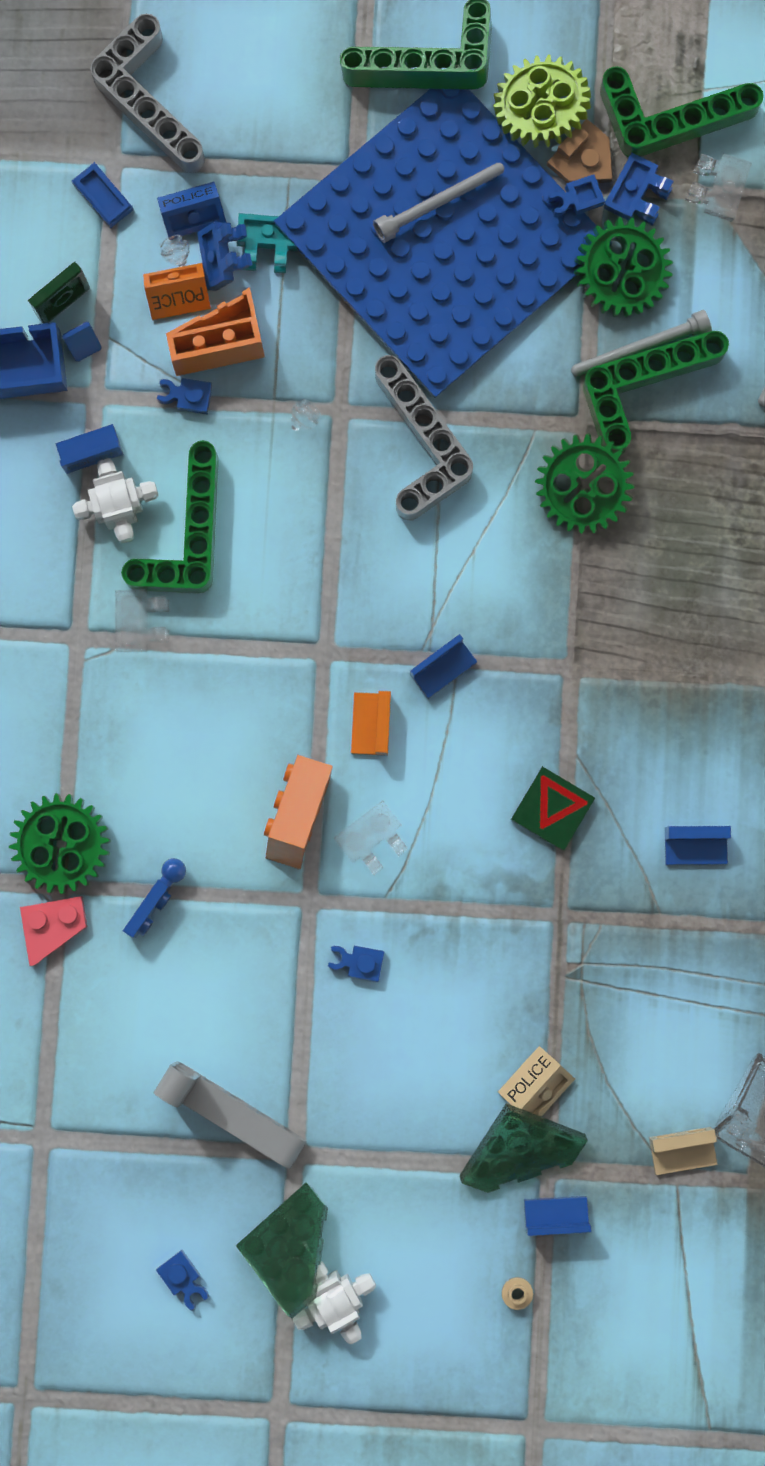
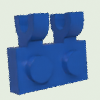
M631 153L604 203V209L626 220H629L631 217L633 218L634 214H636L641 220L653 226L659 215L660 207L642 199L649 188L657 196L667 200L672 191L673 180L656 174L659 165Z
M213 222L197 232L207 290L217 291L234 281L233 271L243 270L252 266L250 253L237 257L236 252L229 253L228 242L238 241L247 237L245 224H239L231 228V223Z

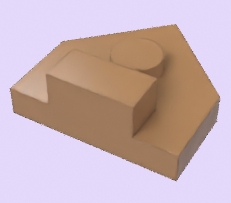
M587 119L581 124L580 130L574 129L572 137L567 136L558 146L557 152L547 162V166L566 183L593 174L597 182L610 183L612 182L610 139Z

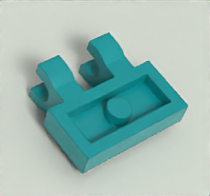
M239 213L238 225L245 224L247 237L236 241L237 246L245 247V253H250L252 266L244 270L256 271L257 249L265 248L275 249L274 273H286L287 251H297V248L274 224V220L279 216Z

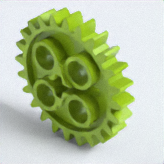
M548 54L545 62H541L539 56L536 55L534 63L530 64L527 59H523V68L513 65V75L509 73L503 74L505 83L497 84L499 92L494 93L495 104H493L498 125L502 126L504 134L510 132L512 141L520 137L522 145L525 146L529 140H532L534 148H537L540 141H544L546 147H549L550 139H555L560 144L561 135L565 134L571 138V128L580 130V119L587 120V110L591 109L589 99L591 98L590 87L588 86L587 77L582 75L581 68L574 70L572 61L564 66L561 56L556 62H552L551 55Z

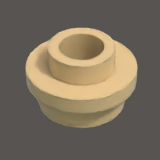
M514 1277L506 1281L502 1287L504 1303L514 1310L526 1308L533 1299V1289L530 1283L521 1277ZM517 1288L521 1289L524 1293L523 1297L518 1300L512 1297L513 1290Z

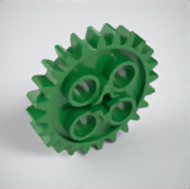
M618 217L615 221V226H613L612 222L608 219L604 222V230L597 225L593 229L595 236L587 234L584 237L588 245L581 244L578 247V250L584 256H577L574 262L582 265V267L574 271L575 275L583 276L577 287L586 286L588 290L583 294V298L592 295L594 299L591 306L594 307L600 302L602 304L601 313L603 314L609 308H612L613 317L618 316L620 311L623 310L625 318L631 316L633 308L635 313L640 315L643 313V305L647 309H651L654 306L652 299L659 301L663 298L659 290L665 291L669 288V285L663 279L672 277V273L666 271L665 268L673 264V261L664 259L670 248H660L659 245L664 241V237L655 240L653 236L656 229L653 228L647 233L644 231L646 226L644 221L638 227H635L634 218L631 217L627 224L624 225L622 218ZM610 241L620 243L622 254H616L611 251ZM634 243L635 249L625 266V269L628 271L620 277L617 290L613 292L611 288L621 271L619 264L626 259L630 245ZM637 254L647 256L649 259L648 267H643L638 263ZM598 268H604L609 272L610 281L605 282L599 279L597 274ZM625 281H631L636 285V294L632 295L626 291Z
M590 433L585 435L584 442H581L578 434L573 435V444H570L565 438L562 439L563 449L553 445L551 450L554 456L544 455L542 457L548 465L537 468L539 472L544 474V477L535 480V483L543 485V489L536 492V495L545 496L546 498L540 504V507L550 506L551 510L547 514L548 518L555 514L559 516L556 523L557 526L567 521V531H571L575 525H578L580 534H583L586 526L589 525L591 531L595 533L597 531V523H600L604 529H607L609 527L607 518L617 522L619 517L616 511L625 513L628 510L622 502L632 501L633 499L631 495L626 493V490L635 488V484L627 482V478H630L635 473L625 471L624 468L631 461H621L619 459L624 450L621 449L614 453L612 451L613 441L606 446L602 445L603 436L601 435L595 442H592ZM586 453L593 457L594 466L591 470H584L579 465L581 454ZM602 464L606 465V469L589 484L591 490L585 488L568 503L564 501V498L581 484L579 477L586 479ZM559 474H565L570 478L571 487L569 490L558 488L556 479ZM602 477H609L613 480L615 487L611 493H605L600 489L599 481ZM579 497H585L591 502L590 512L582 513L577 509L576 502Z
M55 793L53 802H50L46 796H42V806L33 801L30 802L33 809L31 813L21 810L22 815L25 817L24 822L14 821V824L20 830L19 832H10V836L16 838L17 843L9 845V848L18 851V854L13 856L11 861H21L22 864L17 868V873L27 871L28 874L24 881L28 883L37 879L36 889L40 890L46 883L47 893H52L55 886H58L60 894H65L67 885L70 886L73 892L78 891L77 882L80 881L83 885L88 886V875L96 878L99 877L94 868L96 866H106L100 860L101 855H110L109 851L102 849L104 844L111 842V839L102 837V833L106 832L109 828L107 826H98L103 816H92L95 809L93 805L83 809L84 799L80 798L74 805L73 796L70 794L66 796L64 802H62L61 796L58 793ZM52 817L55 821V828L51 833L44 834L41 830V823L45 818ZM67 817L68 821L62 835V840L67 842L66 848H60L58 868L56 871H53L52 866L58 852V847L53 846V842L60 839L62 819ZM77 823H82L86 829L84 837L80 840H74L71 836V829ZM44 847L48 850L49 858L46 863L39 865L35 861L34 855L39 848ZM75 853L79 858V865L75 870L69 871L65 867V858L69 854Z

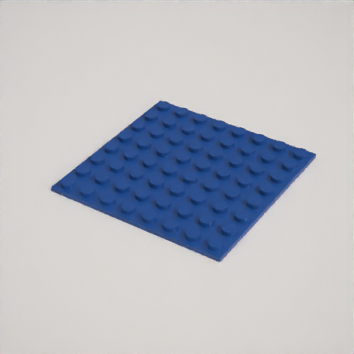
M429 89L274 220V224L294 243L303 256L434 398L441 394L577 276L574 274V271L582 267V265L574 262L577 256H584L578 250V247L581 244L588 245L584 237L587 234L595 236L593 229L597 226L585 213L575 215L573 208L567 209V212L561 217L553 216L554 209L562 207V204L559 201L548 203L549 194L554 191L566 192L517 140H511L510 132L507 134L503 133L502 126L498 125L497 118L469 89ZM495 163L503 164L504 172L501 175L400 227L395 238L383 243L378 237L373 226V221L383 215L395 217Z

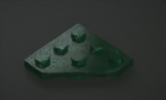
M506 1103L459 1177L462 1184L489 1193L500 1189L499 1185L516 1179L519 1183L542 1175L541 1171L559 1165L561 1169L572 1165L588 1140L585 1133Z
M307 1182L236 1245L280 1307L291 1319L316 1298L318 1288L316 1283L318 1265H321L324 1243L322 1238L323 1224L327 1220L328 1207Z

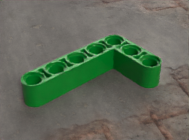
M468 0L465 3L460 48L359 46L346 48L340 55L344 82L351 87L474 90L483 87L487 83L492 31L490 3L488 0Z
M618 66L607 69L603 75L600 87V95L619 147L627 157L631 153L641 157L750 120L758 113L764 97L762 89L757 84L745 83L644 117L631 79L625 69ZM612 81L618 82L621 88L613 89L607 83ZM750 98L754 105H745L741 99ZM720 107L725 110L726 114L718 115L713 111V108ZM628 109L632 115L622 116L618 110ZM694 117L698 124H688L684 118ZM664 126L669 129L670 133L660 134L656 128ZM637 136L641 139L642 143L633 144L628 140V137Z
M710 331L591 368L586 374L583 391L598 437L600 435L603 436L602 445L606 446L610 443L608 439L610 435L618 434L623 438L624 444L613 446L612 451L615 453L623 449L625 452L631 441V432L618 394L720 363L729 347V340L726 335L719 331ZM706 344H717L720 352L716 354L709 352ZM681 351L690 354L692 361H680L677 353ZM657 360L662 364L663 369L661 371H653L648 366V362ZM629 369L633 372L634 378L625 380L620 376L619 371ZM596 377L601 378L605 382V387L602 389L594 388L590 380ZM610 406L614 410L615 415L608 418L604 417L599 412V408Z
M204 440L197 441L189 450L183 561L131 559L127 561L122 567L121 574L125 583L132 590L204 593L212 586L219 461L217 452L210 442ZM207 451L212 456L207 463H198L196 461L198 453ZM200 481H207L210 483V488L207 492L200 494L194 491L195 485ZM198 511L209 513L207 521L201 524L195 523L193 516ZM201 540L207 543L205 552L201 554L192 552V545L196 541ZM135 568H141L145 572L142 580L138 582H133L129 579L131 571ZM170 569L175 571L173 581L169 583L160 581V574L164 570ZM200 570L206 573V578L202 583L193 584L190 582V576L193 572Z

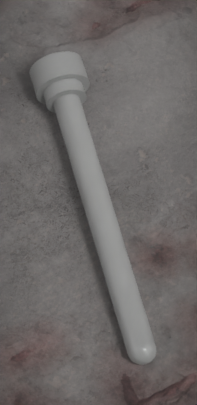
M495 163L395 217L383 215L373 221V226L378 237L383 243L395 238L400 227L501 175L504 172V166L501 163Z
M705 310L695 312L684 324L575 364L571 368V372L574 376H581L595 366L647 351L689 334L695 336L712 331L710 320Z

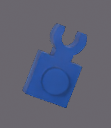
M594 174L566 183V193L554 191L549 194L547 199L548 203L559 201L562 204V207L554 209V217L563 216L569 208H573L575 215L601 207L605 203Z
M182 378L181 385L175 386L168 379L160 380V386L169 388L170 393L167 396L157 395L159 403L167 405L178 401L177 409L180 411L208 415L212 382Z
M354 945L353 953L349 954L340 946L331 947V951H337L342 955V960L338 964L328 963L329 968L337 970L347 966L350 967L348 976L379 982L384 951Z
M180 1250L156 1268L157 1273L173 1295L182 1290L185 1294L184 1303L190 1310L195 1308V1304L191 1300L193 1293H199L204 1300L209 1297L206 1288L202 1285H196L194 1280L200 1277V1273L183 1250Z

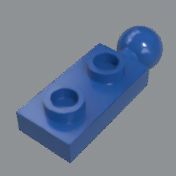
M171 858L164 862L161 868V879L157 880L123 929L124 933L132 938H137L139 934L144 936L154 922L150 919L156 909L161 911L170 900L171 895L168 891L171 889L172 883H177L185 877L186 867L181 860Z

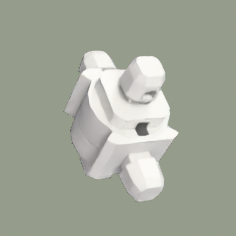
M110 458L100 460L97 464L100 478L93 479L95 488L88 490L90 501L83 499L72 506L75 518L85 520L90 519L91 515H95L99 524L105 523L108 530L114 529L120 543L130 542L134 537L132 524L138 522L136 513L143 512L140 501L145 500V502H149L159 496L156 484L149 481L140 483V486L136 487L133 478L126 479L122 471L117 472Z
M319 1259L309 1263L307 1271L311 1281L315 1282L309 1285L310 1295L306 1297L308 1308H301L292 1317L297 1329L305 1330L313 1326V1322L316 1321L321 1330L328 1326L331 1334L342 1329L340 1334L350 1345L361 1339V1330L355 1321L360 1319L358 1314L359 1308L363 1307L360 1295L366 1296L376 1287L371 1274L360 1275L355 1278V1282H352L348 1274L340 1277L337 1270L327 1275L328 1269Z

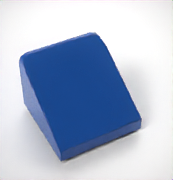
M87 321L64 333L62 336L77 362L102 349L97 336Z

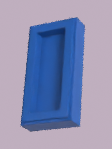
M95 162L71 180L76 189L110 228L134 210L133 206Z

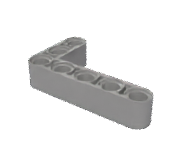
M141 14L92 61L90 69L94 83L118 109L182 170L187 173H196L203 168L205 163L202 144L131 76L161 46L163 41L157 18L152 14ZM147 29L155 31L150 36L141 35ZM124 50L134 51L129 57L120 56ZM105 70L112 71L109 77H99L100 73ZM126 90L134 92L129 98L120 97L121 93ZM151 110L155 112L151 118L141 117L145 111ZM166 131L176 132L173 138L165 139L162 137ZM188 151L198 153L193 159H185L183 157Z
M385 355L376 362V382L437 465L402 489L397 495L396 511L398 515L405 520H414L467 484L472 476L473 462L400 360L395 356ZM385 367H392L397 371L396 375L391 378L382 376L380 372ZM402 391H410L414 394V399L410 402H403L398 398V395ZM420 415H427L431 418L432 423L422 427L415 420ZM438 439H444L449 443L450 447L445 451H438L434 448L433 443ZM456 463H461L466 466L468 471L462 476H457L452 473L451 467ZM435 480L440 482L443 486L440 492L431 493L427 490L426 484ZM406 498H413L417 501L418 506L416 509L408 511L401 506V502Z
M178 1061L169 1066L153 1092L160 1099L178 1108L184 1104L288 1169H291L307 1142L293 1131Z

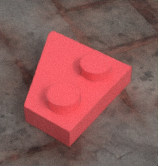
M83 896L20 907L29 966L39 964L41 960L88 927Z

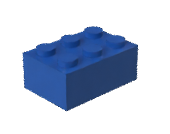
M56 322L28 325L29 332L34 340L28 339V335L22 326L0 329V399L68 391L62 335Z

